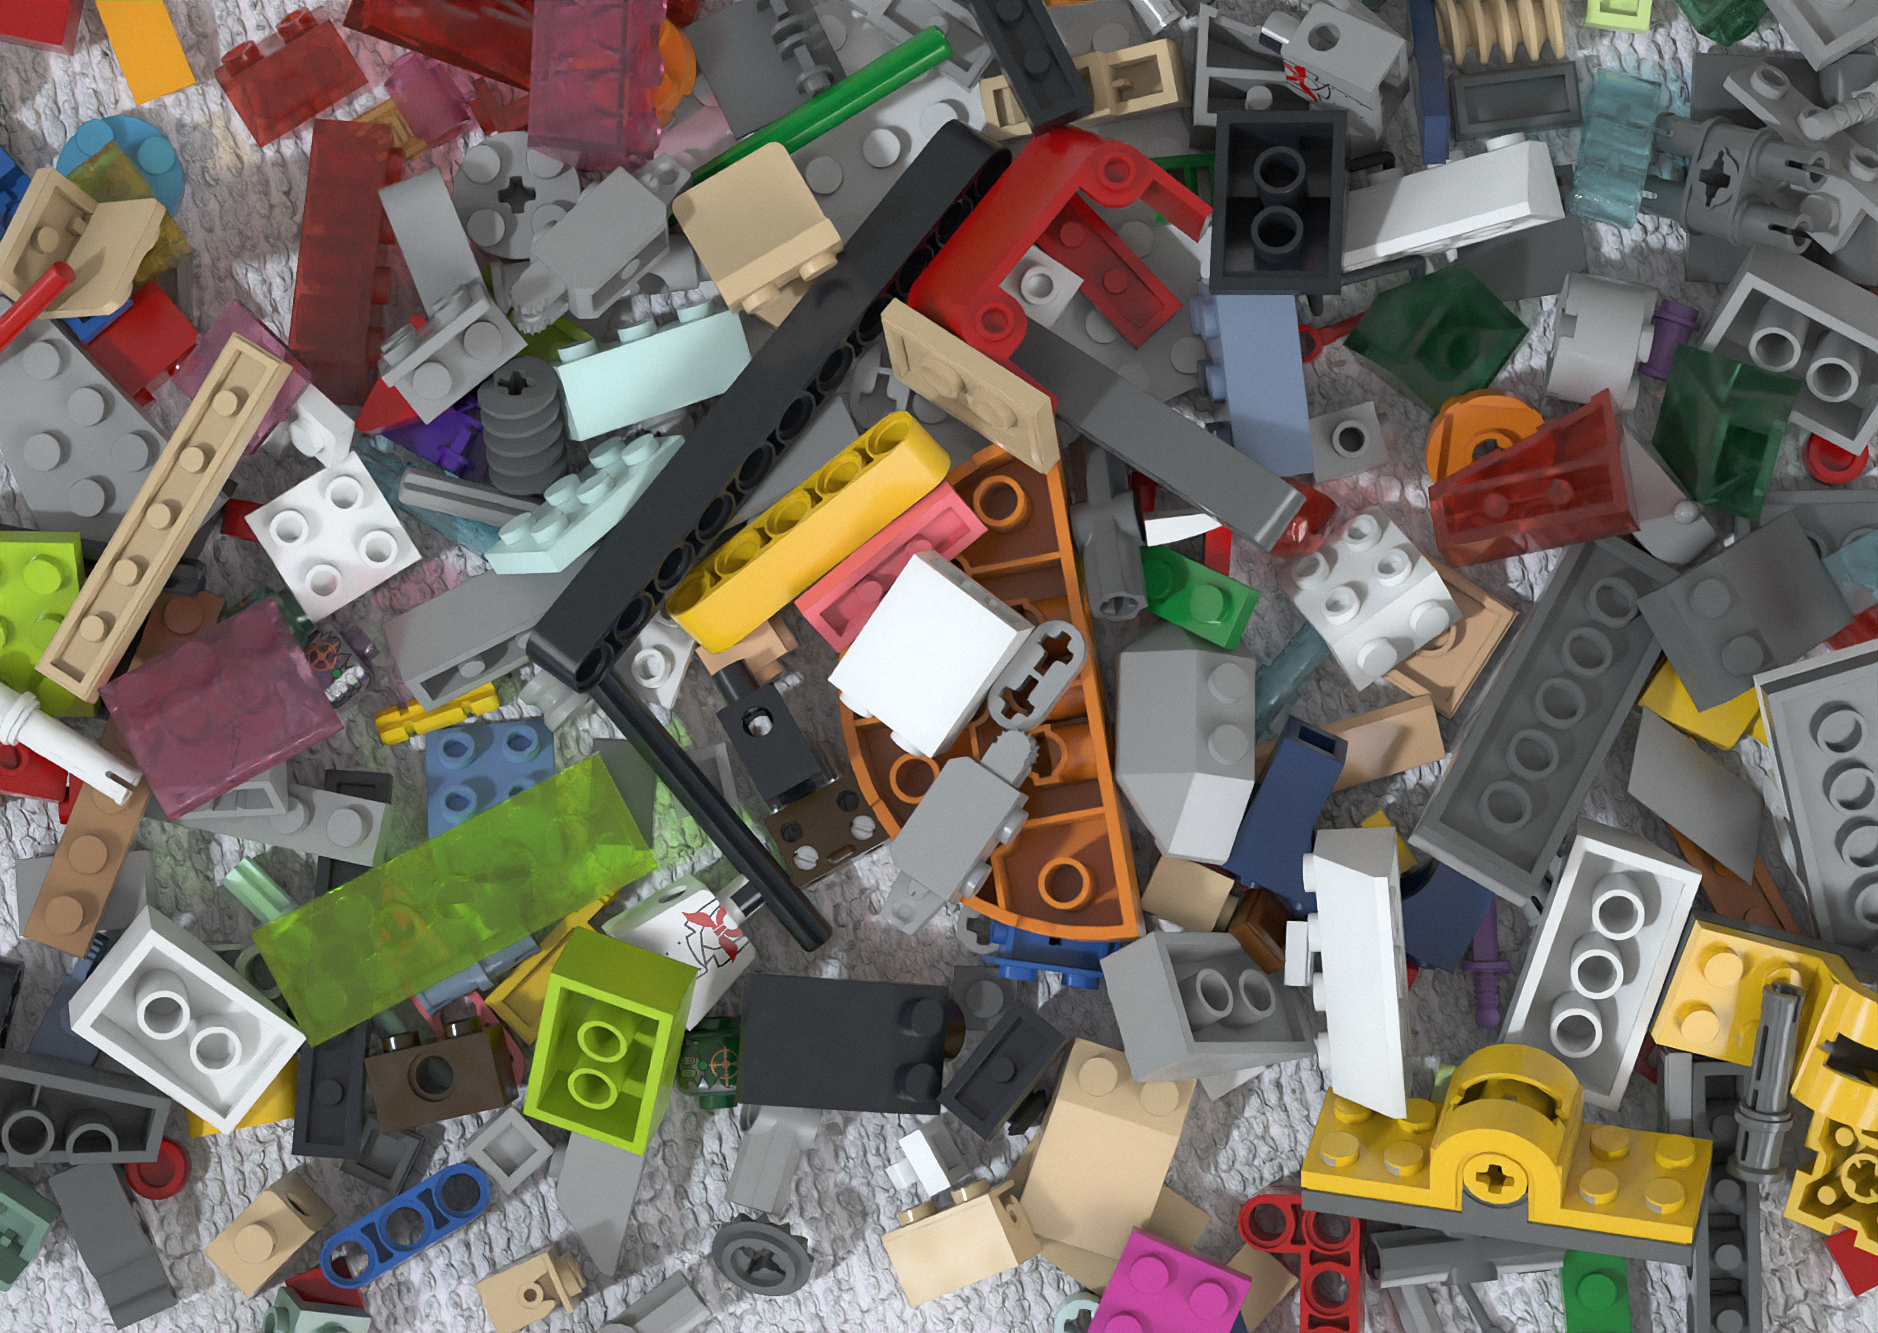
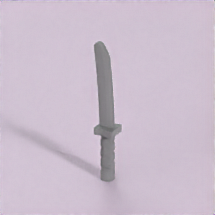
M1878 81L1873 82L1867 88H1860L1851 92V99L1805 119L1803 130L1806 137L1813 142H1817L1860 121H1863L1865 125L1875 121L1878 118Z

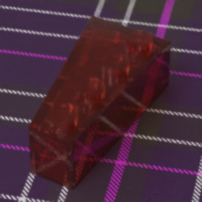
M315 118L286 359L293 368L335 405L363 407L377 382V361L383 357L382 354L384 353L380 348L386 341L385 327H382L383 305L390 304L392 292V267H387L388 245H396L397 243L396 236L377 190L404 180L406 153L405 148L396 147L391 124Z

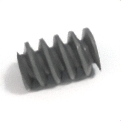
M520 355L509 359L495 370L491 377L483 381L477 391L478 403L481 407V424L484 427V444L487 446L486 458L489 464L490 482L496 489L511 495L543 494L556 481L570 475L557 373L548 362L538 357Z

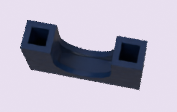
M1293 715L1289 716L1252 788L1228 861L1220 865V867L1229 871L1233 879L1249 888L1262 889L1265 887L1285 896L1287 901L1302 913L1307 915L1309 913H1318L1316 892H1305L1303 854L1313 853L1317 836L1315 822L1345 765L1348 741ZM1431 857L1420 869L1400 878L1406 958L1410 962L1421 968L1435 970L1438 967L1454 974L1496 893L1436 858Z

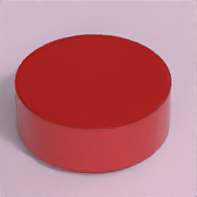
M1813 432L1807 435L1801 450L1802 463L1806 472L1815 481L1828 486L1843 485L1857 478L1866 467L1869 456L1868 445H1866L1860 456H1857Z
M166 1135L162 1137L156 1162L125 1163V1175L130 1187L138 1195L150 1200H163L178 1194L187 1185L192 1171L191 1158L185 1146L175 1138Z

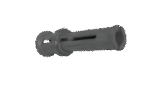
M1771 982V985L1764 984L1761 1013L1755 1039L1749 1088L1747 1089L1746 1097L1742 1098L1735 1108L1734 1118L1739 1123L1735 1153L1728 1156L1726 1170L1729 1174L1743 1181L1756 1184H1773L1783 1180L1786 1167L1780 1159L1785 1131L1792 1128L1794 1121L1792 1109L1787 1104L1788 1090L1799 1034L1800 1016L1806 992L1798 986L1782 982Z

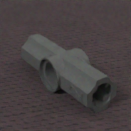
M1080 433L1075 441L1068 444L1076 502L1070 503L1069 509L1076 546L1081 559L1084 560V576L1090 609L1094 618H1106L1113 622L1136 618L1137 613L1141 609L1148 607L1140 547L1146 545V536L1139 501L1131 486L1129 465Z
M1412 1227L1367 1234L1364 1256L1366 1272L1371 1278L1373 1288L1380 1289L1440 1282V1286L1495 1281L1498 1280V1275L1552 1271V1269L1563 1268V1259L1567 1248L1431 1228L1413 1229Z

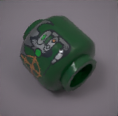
M739 1016L703 1017L692 1030H685L675 1074L677 1090L681 1094L699 1097L700 1109L738 1107V1103H735L740 1040Z

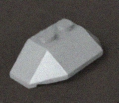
M1161 617L1116 656L1114 779L1139 819L1156 838L1153 842L1163 857L1223 865L1228 861L1255 783V658L1241 638L1235 651L1230 650Z

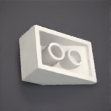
M149 904L144 907L69 1001L71 1030L227 1136L307 1038V1032L201 940Z

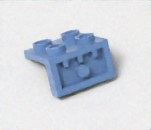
M544 719L438 729L425 734L428 832L439 878L566 866L565 843L557 809L554 734L544 724Z

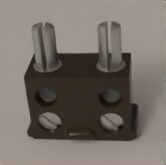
M828 740L819 741L839 779L834 780L817 746L814 744L810 749L828 780L826 782L827 785L791 805L788 803L780 811L772 812L765 803L771 816L763 820L792 872L790 880L794 886H798L801 890L813 886L892 843L890 835L865 799L854 771L848 774L845 773ZM849 794L858 796L859 804L855 810L851 812L841 810L840 802L843 797ZM791 825H799L803 830L801 838L796 842H787L784 839V832Z

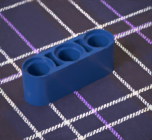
M453 1164L335 1233L325 1242L320 1252V1266L323 1275L332 1284L342 1289L355 1290L361 1288L473 1222L485 1212L490 1202V1186L486 1176L478 1168L470 1164ZM458 1175L474 1179L480 1188V1198L477 1204L472 1209L464 1212L450 1209L443 1200L445 1184L451 1178ZM403 1208L417 1211L424 1220V1232L421 1238L410 1245H400L393 1242L387 1232V1223L391 1215ZM346 1242L361 1244L368 1254V1265L365 1271L353 1279H344L338 1276L331 1264L335 1249L340 1244Z

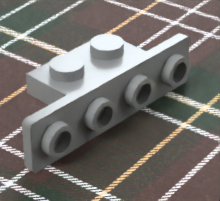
M1757 60L1728 75L1723 83L1724 88L1767 125L1766 128H1772L1783 137L1784 142L1812 149H1823L1830 157V170L1813 165L1806 166L1807 171L1828 176L1827 181L1820 189L1810 191L1801 186L1776 180L1771 198L1772 203L1781 209L1803 212L1810 215L1813 220L1814 231L1813 233H1806L1830 254L1845 247L1866 213L1878 222V155L1875 152L1862 147L1843 130L1817 142L1809 140L1803 130L1805 119L1825 109L1811 103L1790 84L1788 77L1781 70L1768 65L1764 61Z

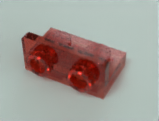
M319 6L312 11L308 7H302L289 13L276 24V33L258 44H255L253 40H248L235 46L221 58L223 65L214 71L221 88L260 149L369 83L323 6Z

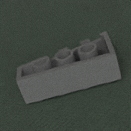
M0 1048V1165L8 1164V1167H34V1163L70 1162L71 1165L156 1162L172 1098L142 1077Z

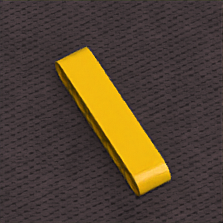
M897 411L889 414L695 566L667 599L665 611L708 653L718 654L725 652L932 491L948 473L951 464L950 455L907 411Z

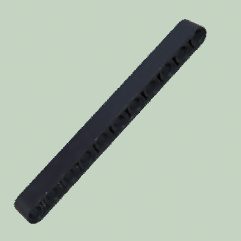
M952 119L946 122L936 132L844 245V250L836 255L838 263L818 277L536 624L526 643L525 653L530 661L579 694L589 692L603 680L884 332L881 320L883 310L894 298L904 304L908 302L910 289L916 279L1011 165L1012 153L1007 147L960 119Z

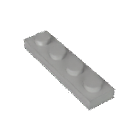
M288 783V814L170 820L155 794L152 793L143 817L382 869L396 806Z

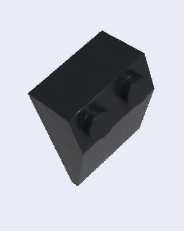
M1347 110L1217 111L1209 276L1210 295H1341L1351 165V138Z
M744 973L735 1103L889 1114L940 1115L941 1103L936 1098L942 1092L949 986L897 981Z

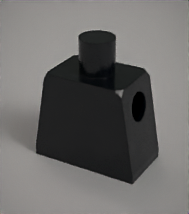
M745 658L727 665L711 676L727 705L719 710L716 715L764 802L772 812L828 782L773 682L760 687ZM768 716L773 725L771 730L764 736L753 737L749 729L750 723L757 717Z

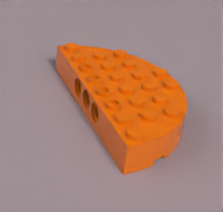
M1056 431L1060 459L1047 475L1036 471L1000 446L992 444L971 455V459L958 465L944 477L988 529L950 562L1035 626L1032 632L1042 623L1050 620H1063L1079 629L1086 638L1089 650L1088 660L1083 670L1047 718L1036 729L1026 732V735H1032V740L1035 739L1037 741L1036 746L1040 748L1037 750V753L1040 756L1036 757L1037 763L1031 764L1032 770L1019 788L1021 792L1029 796V799L1022 807L1023 810L1029 813L1025 824L1009 845L1006 846L999 841L985 863L992 867V870L978 893L971 900L962 896L959 901L974 911L1001 923L1047 937L1079 942L1114 943L1138 940L1146 936L1147 933L1123 794L1114 779L1115 747L1092 614L1087 599L1088 592L1085 583L1084 567L1072 530L1069 509L1072 498L1061 436ZM1065 634L1060 640L1048 636L1044 640L1042 647L1049 654L1038 669L1041 675L1044 676L1051 665L1057 660L1066 665L1072 660L1074 654L1067 648L1069 641L1072 639L1070 635ZM853 642L840 652L839 663ZM1032 677L1022 691L1017 692L1009 688L1005 692L1003 699L1009 704L1008 711L1005 713L1008 719L1011 720L1017 713L1028 717L1033 712L1035 707L1030 704L1028 698L1039 683L1034 677ZM838 688V697H839L840 694L842 693V691ZM987 695L949 751L932 758L925 754L923 757H917L902 749L892 740L890 735L893 730L874 715L872 718H866L847 707L839 697L841 726L849 760L865 799L890 835L892 842L949 759L968 756L980 762L991 744L998 741L997 736L1000 737L1002 731H1009L1000 726L991 717Z

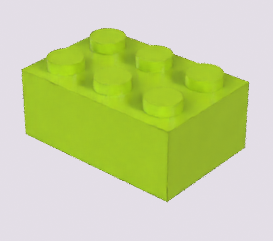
M576 926L550 972L523 1114L644 1156L669 1106L699 968Z

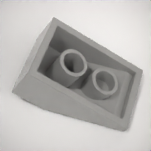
M1153 931L1100 960L1107 985L1108 997L1114 1009L1124 1044L1125 1056L1130 1065L1134 1082L1183 1081L1308 1058L1317 1053L1298 986L1284 985L1285 966L1267 975L1241 947V944L1231 933Z

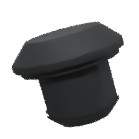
M1038 1090L1035 1094L1030 1092L1007 1120L1011 1124L1007 1129L1009 1136L1023 1135L1047 1106L1046 1090Z

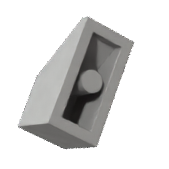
M571 1132L569 1142L557 1140L548 1176L559 1179L555 1196L599 1273L613 1277L617 1271L650 1148H647L644 1156H640Z

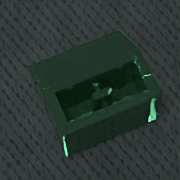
M1678 343L1652 445L1696 502L1759 522L1779 469L1803 381Z

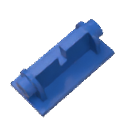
M992 919L989 941L990 943L999 944L998 956L982 955V961L999 964L998 977L1036 982L1038 970L1062 973L1061 985L1099 990L1100 978L1105 979L1100 960L1118 951L1120 942H1079L1059 939V946L1049 944L1050 937L1006 925Z

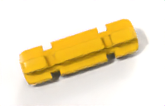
M490 681L428 713L414 698L406 701L407 707L402 709L396 704L378 710L374 714V721L382 742L385 745L391 746L410 739L409 733L416 731L420 736L467 720L466 714L474 712L476 716L494 711L500 706L499 696L494 682Z

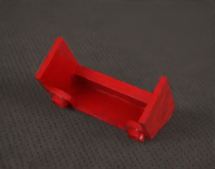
M1066 124L1036 138L1033 137L916 279L908 296V306L1049 396L1054 420L1059 398L1009 360L1024 340L1027 318L1021 304L999 287V285L1078 189L1096 203L1113 209L1130 206L1138 199H1141L1197 244L1206 234L1213 208L1133 146L1072 124Z

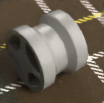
M543 669L518 694V697L526 705H534L544 714V724L552 733L565 725L592 699L588 692L582 694L575 692Z

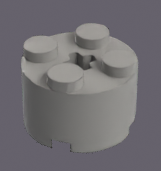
M510 131L493 135L466 152L453 184V205L465 234L482 253L491 259H500L503 264L530 261L528 249L531 247V242L536 233L546 223L552 220L559 221L576 206L584 187L570 158L558 144L531 132ZM524 186L529 195L536 197L535 200L525 202L524 213L515 214L511 205L504 201L505 198L514 196L516 187Z
M1569 271L1563 282L1552 326L1554 336L1551 352H1547L1542 394L1618 411L1633 412L1640 385V375L1635 374L1639 362L1647 363L1653 342L1655 325L1650 323L1655 308L1657 288L1584 272Z

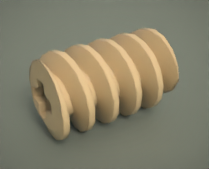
M1434 0L1440 48H1448L1455 66L1462 65L1467 47H1474L1480 64H1487L1492 45H1499L1506 63L1513 61L1517 45L1521 43L1525 44L1531 61H1538L1543 42H1550L1557 60L1564 57L1565 22L1562 0H1457L1456 3L1454 0Z

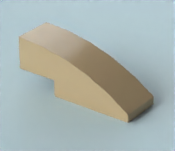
M1165 38L1108 53L1096 51L1071 58L1094 102V113L1069 124L1084 129L1192 105L1180 43ZM999 75L979 80L978 83L989 137L999 143L1033 138L1034 135L1004 76Z

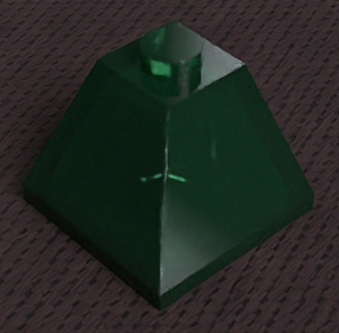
M1455 263L1427 274L1421 279H1414L1379 293L1342 345L1376 377L1433 418H1436L1440 413L1441 406L1447 399L1455 395H1465L1470 391L1487 389L1530 329L1466 266Z

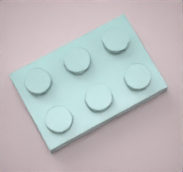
M646 434L637 439L622 440L620 436H616L606 440L589 454L588 458L591 463L577 475H567L552 484L544 492V497L547 501L534 512L520 514L507 522L498 532L501 540L484 553L485 557L497 575L561 572L623 519L683 445L685 439L682 435L654 437L653 434Z

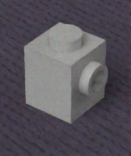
M1373 401L1309 418L1315 472L1307 473L1311 488L1379 469L1390 463L1387 451L1396 449L1394 432L1387 413L1376 414Z

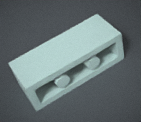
M706 299L678 308L676 310L679 317L678 320L657 327L654 318L622 326L617 329L620 339L600 346L596 345L594 338H588L558 348L560 359L549 362V364L557 373L565 438L583 441L725 393L752 360L738 312L732 315L728 307H715L713 299Z

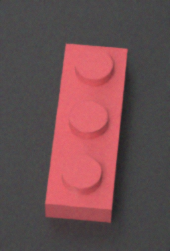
M944 478L932 491L870 538L795 600L794 603L802 615L833 649L839 653L857 638L914 554L933 549L950 562L988 529Z

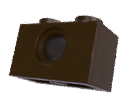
M474 1016L443 1024L442 1030L444 1035L420 1040L419 1031L411 1030L381 1038L383 1049L365 1057L364 1062L382 1134L505 1107L519 1098L502 1023L482 1026L480 1017ZM431 1056L441 1057L450 1064L453 1070V1081L450 1087L440 1086L430 1078L428 1062Z

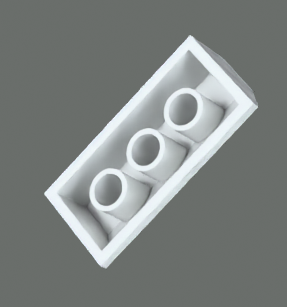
M1523 132L1513 133L1487 141L1488 152L1465 159L1463 150L1450 151L1446 164L1427 165L1428 170L1405 176L1403 167H1398L1366 176L1368 187L1349 193L1343 273L1418 254L1427 257L1565 218L1547 143L1532 140L1526 141Z
M1576 815L1496 1044H1522L1538 1048L1553 1055L1572 1071L1579 1084L1584 1085V1102L1617 1112L1701 881L1702 872L1639 835Z
M1396 827L1318 830L1313 853L1303 854V881L1305 892H1316L1318 913H1309L1308 940L1310 952H1321L1323 972H1314L1313 975L1315 1011H1326L1328 1031H1319L1318 1034L1320 1069H1331L1333 1093L1393 1119L1407 1118L1414 1068Z

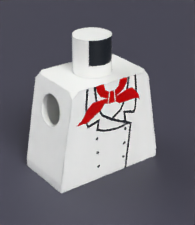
M742 873L715 896L702 882L689 874L608 920L601 927L609 937L699 968L686 1028L690 1031L703 1019L754 960L757 950L738 926L766 902Z

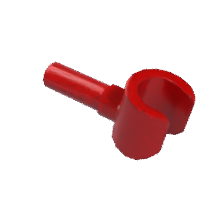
M1368 310L1318 329H1314L1309 325H1298L1299 334L1307 332L1312 334L1315 339L1314 350L1309 355L1302 356V363L1314 362L1323 353L1324 346L1373 325Z

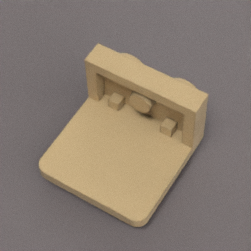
M771 142L677 196L672 203L674 216L732 315L744 308L748 314L763 309L782 295L778 288L800 275L804 282L823 274L838 263L835 255L844 250L842 239L829 217H825L785 147L778 142Z
M53 167L37 169L0 242V291L16 302L56 261H63L73 269L76 279L37 318L41 320L101 316L114 313L131 295L133 289L132 280L144 255L155 245L159 237V225L166 211L165 206L155 198L98 203Z

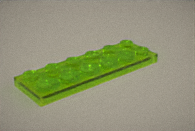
M599 751L265 923L252 930L250 934L310 1047L313 1048L659 867Z

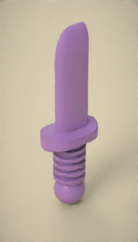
M1495 897L1471 940L1472 961H1462V974L1476 975L1473 977V980L1476 981L1474 983V987H1476L1474 989L1476 994L1474 1000H1477V1002H1474V1006H1477L1475 1021L1484 1029L1494 1028L1500 1019V1014L1497 1010V1006L1500 1005V1002L1497 1001L1499 999V995H1497L1499 989L1496 988L1499 986V982H1496L1499 980V976H1496V974L1510 973L1509 961H1498Z

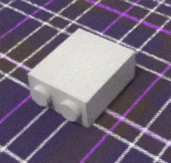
M935 550L914 554L828 681L842 691L839 697L851 710L866 718H872L874 715L893 730L890 735L892 740L902 749L917 757H923L925 754L932 758L950 750L989 694L993 683L1023 645L1035 626Z

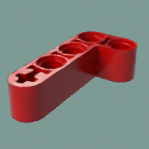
M1269 1186L1255 1192L1239 1212L1237 1221L1239 1233L1245 1243L1256 1250L1301 1254L1299 1333H1364L1366 1282L1364 1250L1366 1249L1367 1219L1349 1217L1351 1224L1350 1232L1345 1236L1335 1237L1327 1234L1321 1228L1318 1219L1319 1212L1302 1210V1187ZM1270 1203L1279 1207L1286 1218L1285 1231L1277 1234L1263 1231L1255 1220L1256 1206ZM1332 1270L1343 1275L1349 1285L1348 1297L1343 1300L1334 1301L1322 1295L1317 1284L1318 1274L1323 1271Z

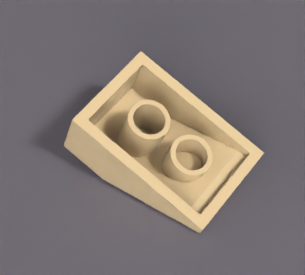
M1074 1037L1063 1052L1018 1202L1025 1213L1033 1234L1118 1261L1133 1225L1143 1230L1147 1229L1180 1139L1198 1078L1172 1082H1134L1125 1052Z

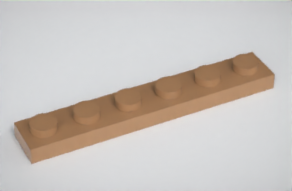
M206 591L199 592L194 598L160 592L99 742V746L108 752L115 754L134 767L141 768L143 775L137 787L116 774L111 775L113 781L133 792L122 806L93 788L85 781L83 782L22 936L25 939L86 961L153 793L150 788L151 779L176 705L185 697H191L219 627L220 616L226 609L227 601L225 598Z

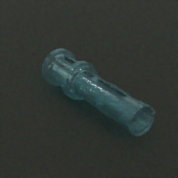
M363 433L358 437L349 452L355 450L395 515L401 510L443 535L446 539L455 542L489 563L484 553L501 540L498 532L502 527L402 503L398 499V488L402 474L407 468H418V466L410 461L404 465L371 446L372 439Z

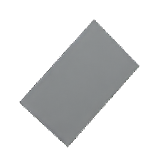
M1643 705L1627 792L1751 885L1765 803L1764 797Z

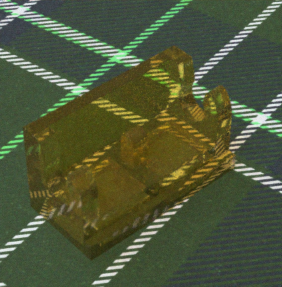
M114 140L104 145L103 149L66 176L68 180L98 203L155 198L164 205L124 149ZM167 208L159 225V237L155 245L144 255L132 280L138 291L152 279L157 281L197 252Z

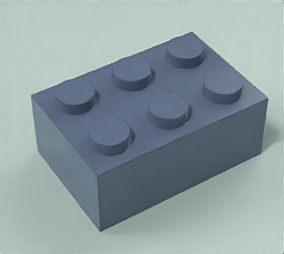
M1209 278L1197 280L1199 295L1189 297V311L1193 332L1195 335L1202 334L1206 352V359L1197 360V378L1202 398L1209 397L1214 418V422L1205 423L1204 429L1278 477L1315 472L1295 296L1210 295Z

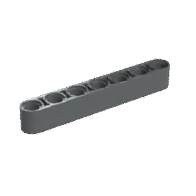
M1026 315L1027 329L1024 340L1009 360L1059 398L1055 416L1057 419L1266 553L1271 552L1307 500L1302 493L1265 467Z

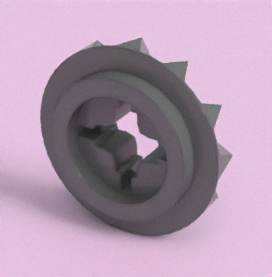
M740 1212L732 1222H722L712 1243L713 1260L721 1273L738 1287L764 1296H785L800 1290L810 1277L815 1259L807 1252L808 1238L791 1235L790 1222L777 1225L770 1222L765 1212L756 1220ZM763 1248L772 1251L765 1256L760 1255L757 1260L753 1258L755 1252Z

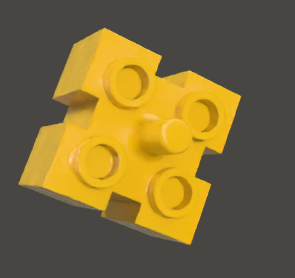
M1814 1111L1804 1146L1817 1151L1818 1155L1796 1170L1783 1216L1829 1236L1844 1226L1858 1231L1854 1246L1878 1256V1131L1852 1127Z

